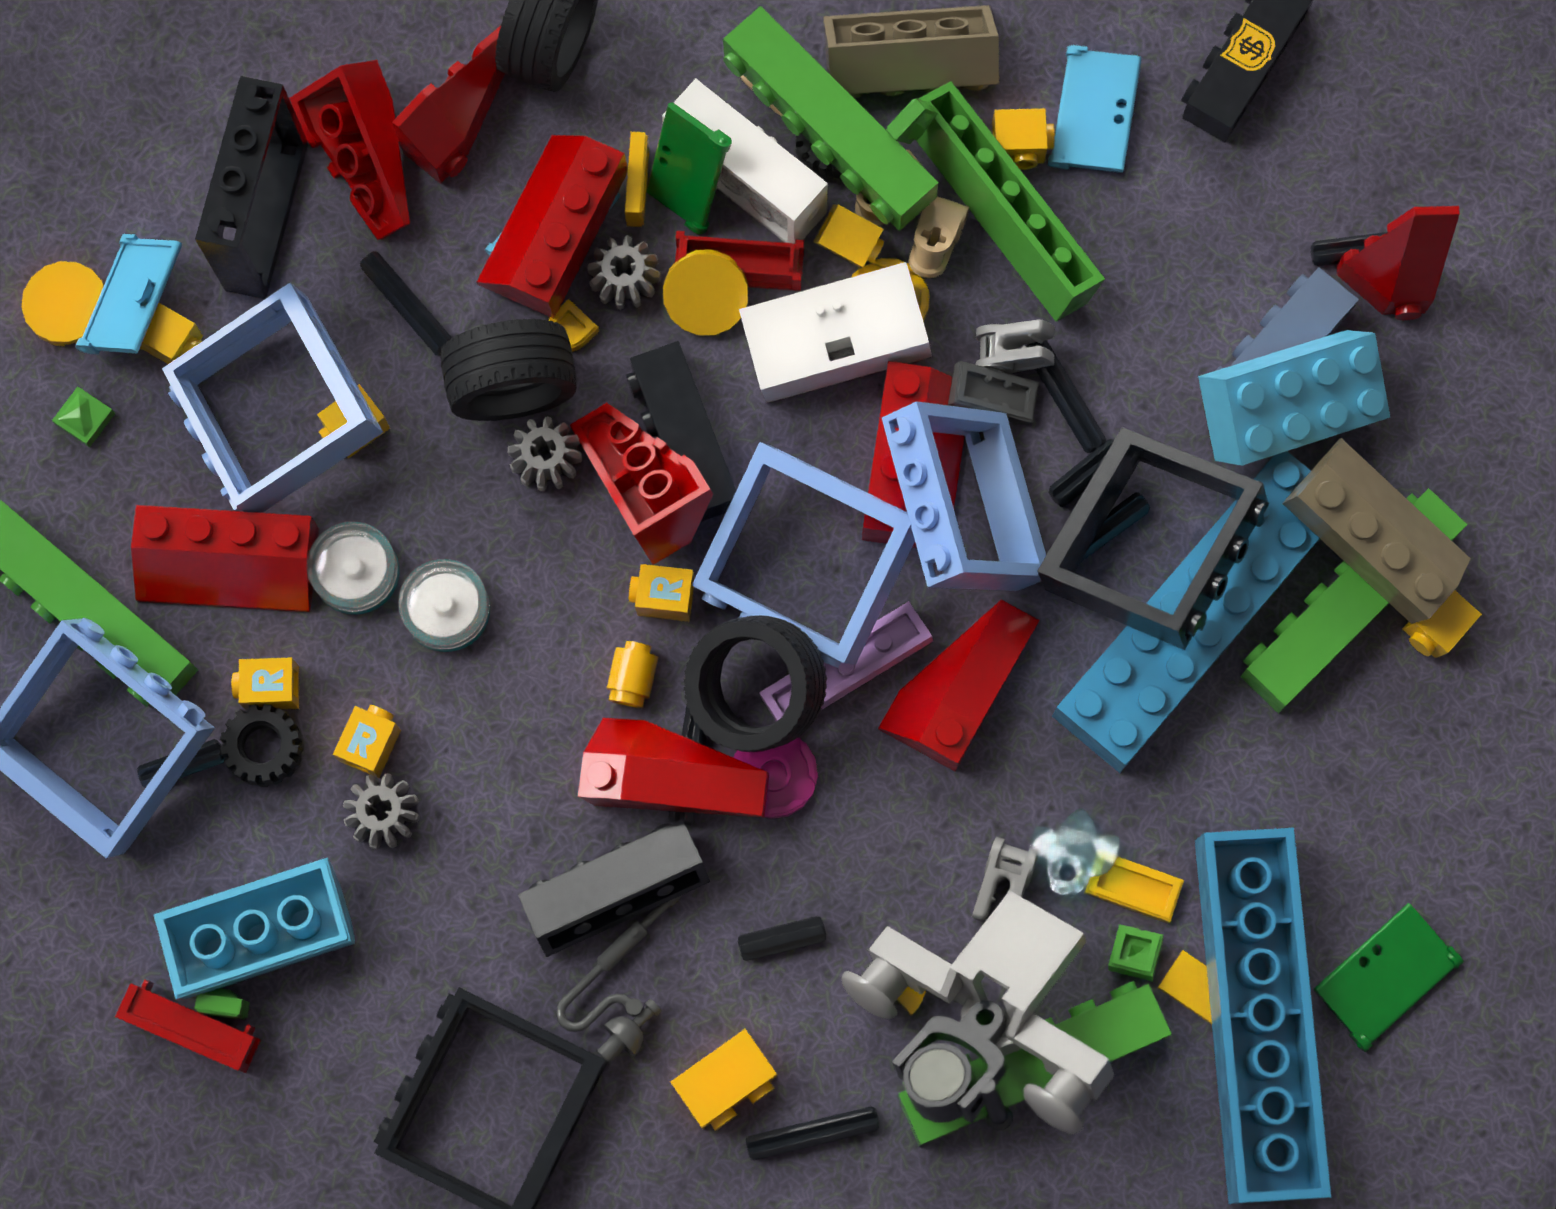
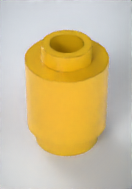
M626 641L625 648H615L606 688L610 690L608 701L630 707L643 708L645 698H650L658 662V656L650 654L651 646Z

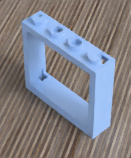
M288 283L162 368L170 383L169 396L178 407H183L188 417L184 420V424L192 437L198 442L201 441L206 451L202 454V458L209 470L215 476L219 475L225 486L221 489V494L229 500L234 511L240 509L243 512H265L383 433L309 298L291 283ZM290 322H293L344 414L347 423L251 486L198 384Z
M916 401L882 417L927 587L1018 591L1041 582L1037 570L1046 557V552L1007 414ZM933 432L965 436L999 561L967 559ZM979 432H983L985 440L982 442ZM936 563L938 571H943V574L935 576L932 564Z
M759 442L692 586L704 592L701 599L724 610L729 604L742 611L739 618L764 615L783 619L794 624L813 640L812 642L818 647L817 649L820 651L823 661L831 666L839 668L841 662L856 664L915 542L908 513L771 445ZM771 467L894 528L840 643L717 582Z
M87 618L62 620L0 708V771L105 858L124 854L215 727L204 719L206 715L200 707L190 701H182L170 691L172 686L167 680L155 673H147L136 664L138 658L135 654L120 645L114 646L103 637L105 632L98 624ZM78 645L185 732L119 826L13 739Z

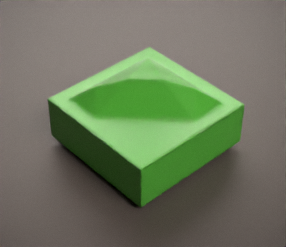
M913 98L887 126L886 130L896 141L911 144L924 134L929 124L939 112L929 102Z
M77 386L52 421L59 428L90 448L113 418L115 412Z
M1119 924L1108 964L1109 971L1153 981L1164 936Z
M219 988L197 995L194 1009L204 1015L245 1020L248 1016L250 1002L243 1000L238 994L229 989Z

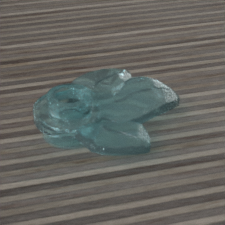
M1079 808L1065 819L1057 833L1052 829L1037 826L1033 833L1031 848L1039 850L1037 862L1046 868V880L1049 886L1058 894L1072 896L1083 891L1091 877L1105 874L1110 870L1119 854L1120 839L1114 835L1098 837L1093 820L1083 808ZM1074 867L1076 869L1074 879L1064 881L1062 879L1063 871L1066 868Z

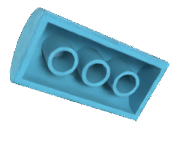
M328 858L154 914L175 999L179 1002L355 943L353 926L337 875Z

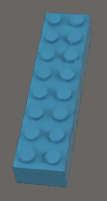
M1288 451L1274 455L1254 478V480L1263 483L1269 506L1263 514L1265 521L1260 527L1255 526L1248 538L1249 546L1245 557L1239 564L1234 563L1227 575L1228 583L1224 594L1218 601L1213 600L1206 612L1207 619L1203 630H1197L1186 649L1183 650L1126 626L1056 707L1052 717L1117 772L1121 773L1320 540L1316 534L1282 504L1311 471ZM1238 500L1233 502L1146 604L1171 615L1174 614Z
M1294 828L1203 833L1195 840L1228 1203L1237 1204L1331 1197Z

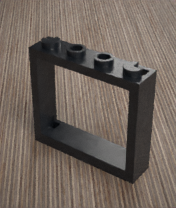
M244 76L239 78L195 240L225 291L266 299L307 151L308 141L284 85ZM284 146L297 147L295 156L283 154ZM225 227L236 229L233 241L223 238Z
M1122 427L1037 570L1044 589L1185 650L1197 630H1203L1207 619L1206 612L1213 600L1218 601L1224 594L1228 583L1227 575L1234 563L1239 564L1245 557L1249 546L1248 538L1255 526L1260 527L1265 521L1263 514L1269 506L1264 485L1260 481ZM1140 461L1238 500L1173 615L1075 574L1076 569Z
M459 987L455 995L449 993L444 1004H441L436 1017L442 1021L434 1037L427 1034L422 1041L415 1059L421 1062L413 1078L406 1076L400 1084L394 1098L395 1101L399 1102V1105L392 1119L385 1117L378 1127L379 1132L373 1141L378 1144L374 1154L483 1209H535L607 1065V1061ZM469 1009L582 1065L512 1206L398 1149Z

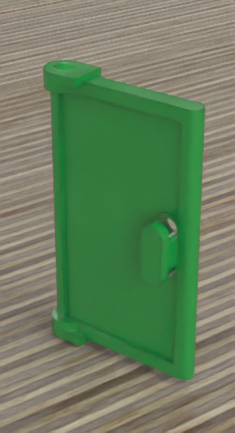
M668 103L646 192L686 221L684 226L696 234L707 232L709 213L725 156L732 144L731 138L719 129L715 132L675 103Z
M1407 903L1313 990L1350 1032L1349 1036L1357 1044V1047L1367 1052L1377 1038L1454 968L1460 967L1464 961L1452 946H1447L1415 908L1410 903Z

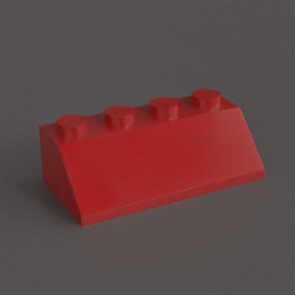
M552 135L477 280V285L554 319L628 174L625 153L587 136Z
M888 361L869 483V494L907 512L882 417L916 401L948 405L952 384L951 376L932 367ZM933 432L954 509L964 435ZM865 514L862 540L887 544L894 528ZM914 542L912 548H917L915 542Z
M136 505L131 542L135 599L137 602L310 612L313 591L311 580L314 571L313 555L317 549L319 527L312 516Z

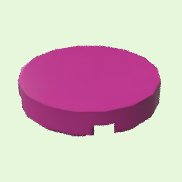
M800 738L766 751L744 752L737 750L734 754V758L769 773L765 809L766 818L788 817L802 809L813 796L818 779L816 759L808 745Z

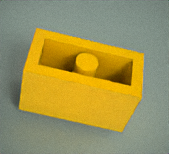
M744 1029L672 1080L671 1084L702 1129L711 1124L716 1131L737 1116L733 1108L746 1098H749L751 1103L754 1104L775 1088L770 1081L777 1077V1073L747 1030Z

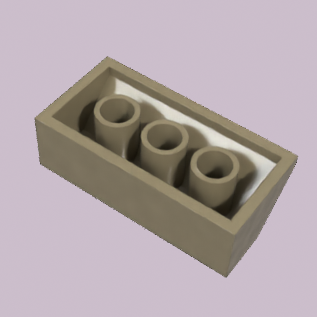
M989 5L823 16L827 72L853 98H858L863 93L880 92L887 96H896L904 93L905 90L917 89L930 93L949 82H952L955 87L964 86L969 90H981L987 88L990 84H999V35Z
M1342 438L1334 444L1282 503L1411 624L1431 618L1458 587L1471 559Z

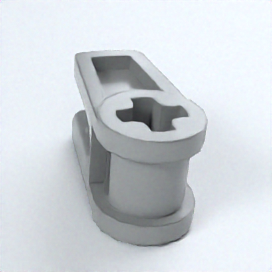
M1045 320L980 326L976 329V340L980 342V359L976 361L975 365L1007 374L1054 365V354L1047 348L1042 346H1023L1020 349L1018 348L1024 344L1034 342L1042 344L1043 341L1052 339L1055 336V326Z
M996 836L986 863L984 880L972 918L980 921L988 918L992 903L996 902L994 897L998 885L1002 880L1010 881L1009 891L1023 898L1025 889L1030 884L1039 850L1030 848L1029 851L1005 844L1004 838ZM1002 859H1007L1022 865L1018 866L1006 861H1002Z

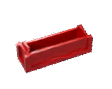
M676 231L675 262H678L686 254L695 250H715L730 256L737 263V266L745 274L748 287L801 291L804 240L796 239L795 243L687 236L685 231Z
M145 979L141 987L130 983L115 1015L116 1018L237 1071L247 1073L261 1042V1039L252 1036L256 1027L247 1024L244 1032L151 992L154 985L153 982Z

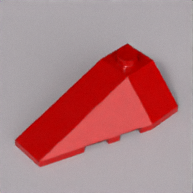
M501 26L476 46L470 62L461 64L457 61L448 69L447 74L449 76L441 86L437 88L430 83L392 122L403 154L440 184L448 176L455 177L465 167L468 160L466 156L472 148L505 73L497 69L495 62L496 45Z
M371 60L341 65L291 96L289 99L307 141L312 148L321 145L332 162L329 163L327 169L335 179L342 175L352 189L350 192V202L376 239L386 238L409 225L410 219L399 141L392 123L395 120L393 99L378 61Z
M1459 206L1413 207L1387 225V234L1380 237L1371 235L1365 239V249L1360 252L1358 249H1350L1344 253L1336 267L1337 276L1382 315L1395 314L1397 320H1414L1421 317V314H1425L1434 301L1460 215Z
M608 403L603 404L570 424L652 565L691 543L713 496V492L691 459L685 455L680 456L671 450L666 442L658 437L655 439L643 431L639 424Z
M1001 599L899 690L878 730L956 772L1040 620Z
M603 718L583 752L578 797L594 806L765 818L769 773L646 720Z

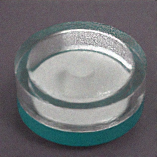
M343 522L325 530L315 540L310 549L307 568L309 580L320 598L332 609L352 615L368 613L382 606L395 591L400 571L397 555L385 535L375 527L362 522Z
M437 559L420 565L406 578L399 594V612L407 630L419 644L434 651L453 652L469 646L481 636L489 621L490 601L482 580L469 566L456 560Z

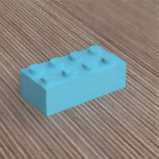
M1345 330L1198 376L1214 459L1219 462L1241 466L1390 418L1376 335L1372 332Z

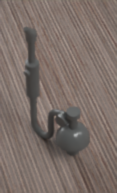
M681 896L657 906L641 922L635 921L597 958V965L562 998L557 1006L556 1015L558 1022L563 1028L573 1032L583 1031L589 1027L613 1003H622L628 1015L635 1017L631 1020L628 1017L619 1016L603 1025L611 1037L597 1052L607 1063H610L623 1049L633 1057L638 1054L644 1042L643 1032L640 1028L653 1015L657 1017L662 1012L660 1007L649 998L644 1003L646 1007L643 1009L639 999H630L623 994H613L606 997L578 1023L570 1022L566 1018V1008L603 971H610L648 934L647 928L668 907H673L680 900Z

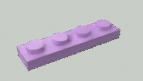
M909 601L876 621L856 664L841 662L839 668H836L824 662L827 689L822 709L933 642L931 633ZM790 675L785 676L759 692L762 701L775 721H778L783 716L790 702L792 688Z

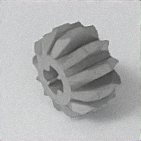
M628 235L624 238L623 245L617 246L616 241L610 237L607 240L609 251L596 248L594 257L597 262L588 264V273L593 276L589 282L591 290L601 291L600 301L604 304L610 302L615 297L616 307L619 310L624 308L625 299H631L632 304L639 308L641 306L639 294L641 293L646 297L652 298L655 291L651 284L660 282V272L654 269L659 264L658 257L655 254H647L649 250L648 244L644 241L633 248L632 238ZM628 268H631V275L623 273L620 277H617L616 271L618 269L625 272Z
M545 417L543 427L537 428L535 421L529 419L527 421L528 434L520 430H515L513 434L519 444L508 447L509 456L515 458L510 464V468L513 473H522L520 480L524 486L530 485L537 478V488L543 492L547 488V480L552 479L554 486L557 489H561L563 483L560 475L563 474L568 478H574L576 470L571 464L582 462L581 452L574 450L580 444L577 435H568L569 426L565 422H562L553 430L551 417ZM546 447L547 451L551 452L552 458L544 461L539 455L538 450Z
M385 773L380 786H378L375 777L372 774L367 775L366 783L368 789L363 791L360 786L354 784L351 787V791L358 797V800H345L343 803V807L346 810L356 812L344 819V824L348 828L358 827L353 838L359 843L370 835L369 846L377 850L381 845L382 836H384L388 846L395 848L397 840L394 833L399 831L405 838L411 837L412 832L403 824L405 821L418 822L420 816L416 812L406 809L417 805L419 800L416 795L404 796L409 789L408 783L404 780L398 782L393 787V776ZM379 802H383L387 807H392L391 812L385 811L388 817L382 821L375 815H371V811H377L374 806Z

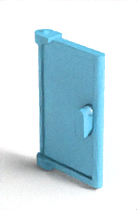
M1068 46L1066 52L1068 59L1054 137V149H1052V154L1049 156L1048 166L1068 170L1069 167L1124 172L1142 57L1088 51L1086 46ZM1120 102H1124L1126 106L1123 104L1117 106V104Z
M135 234L122 235L119 241L120 249L82 338H79L75 345L79 351L87 354H99L100 351L138 353L183 245L181 242L139 239Z

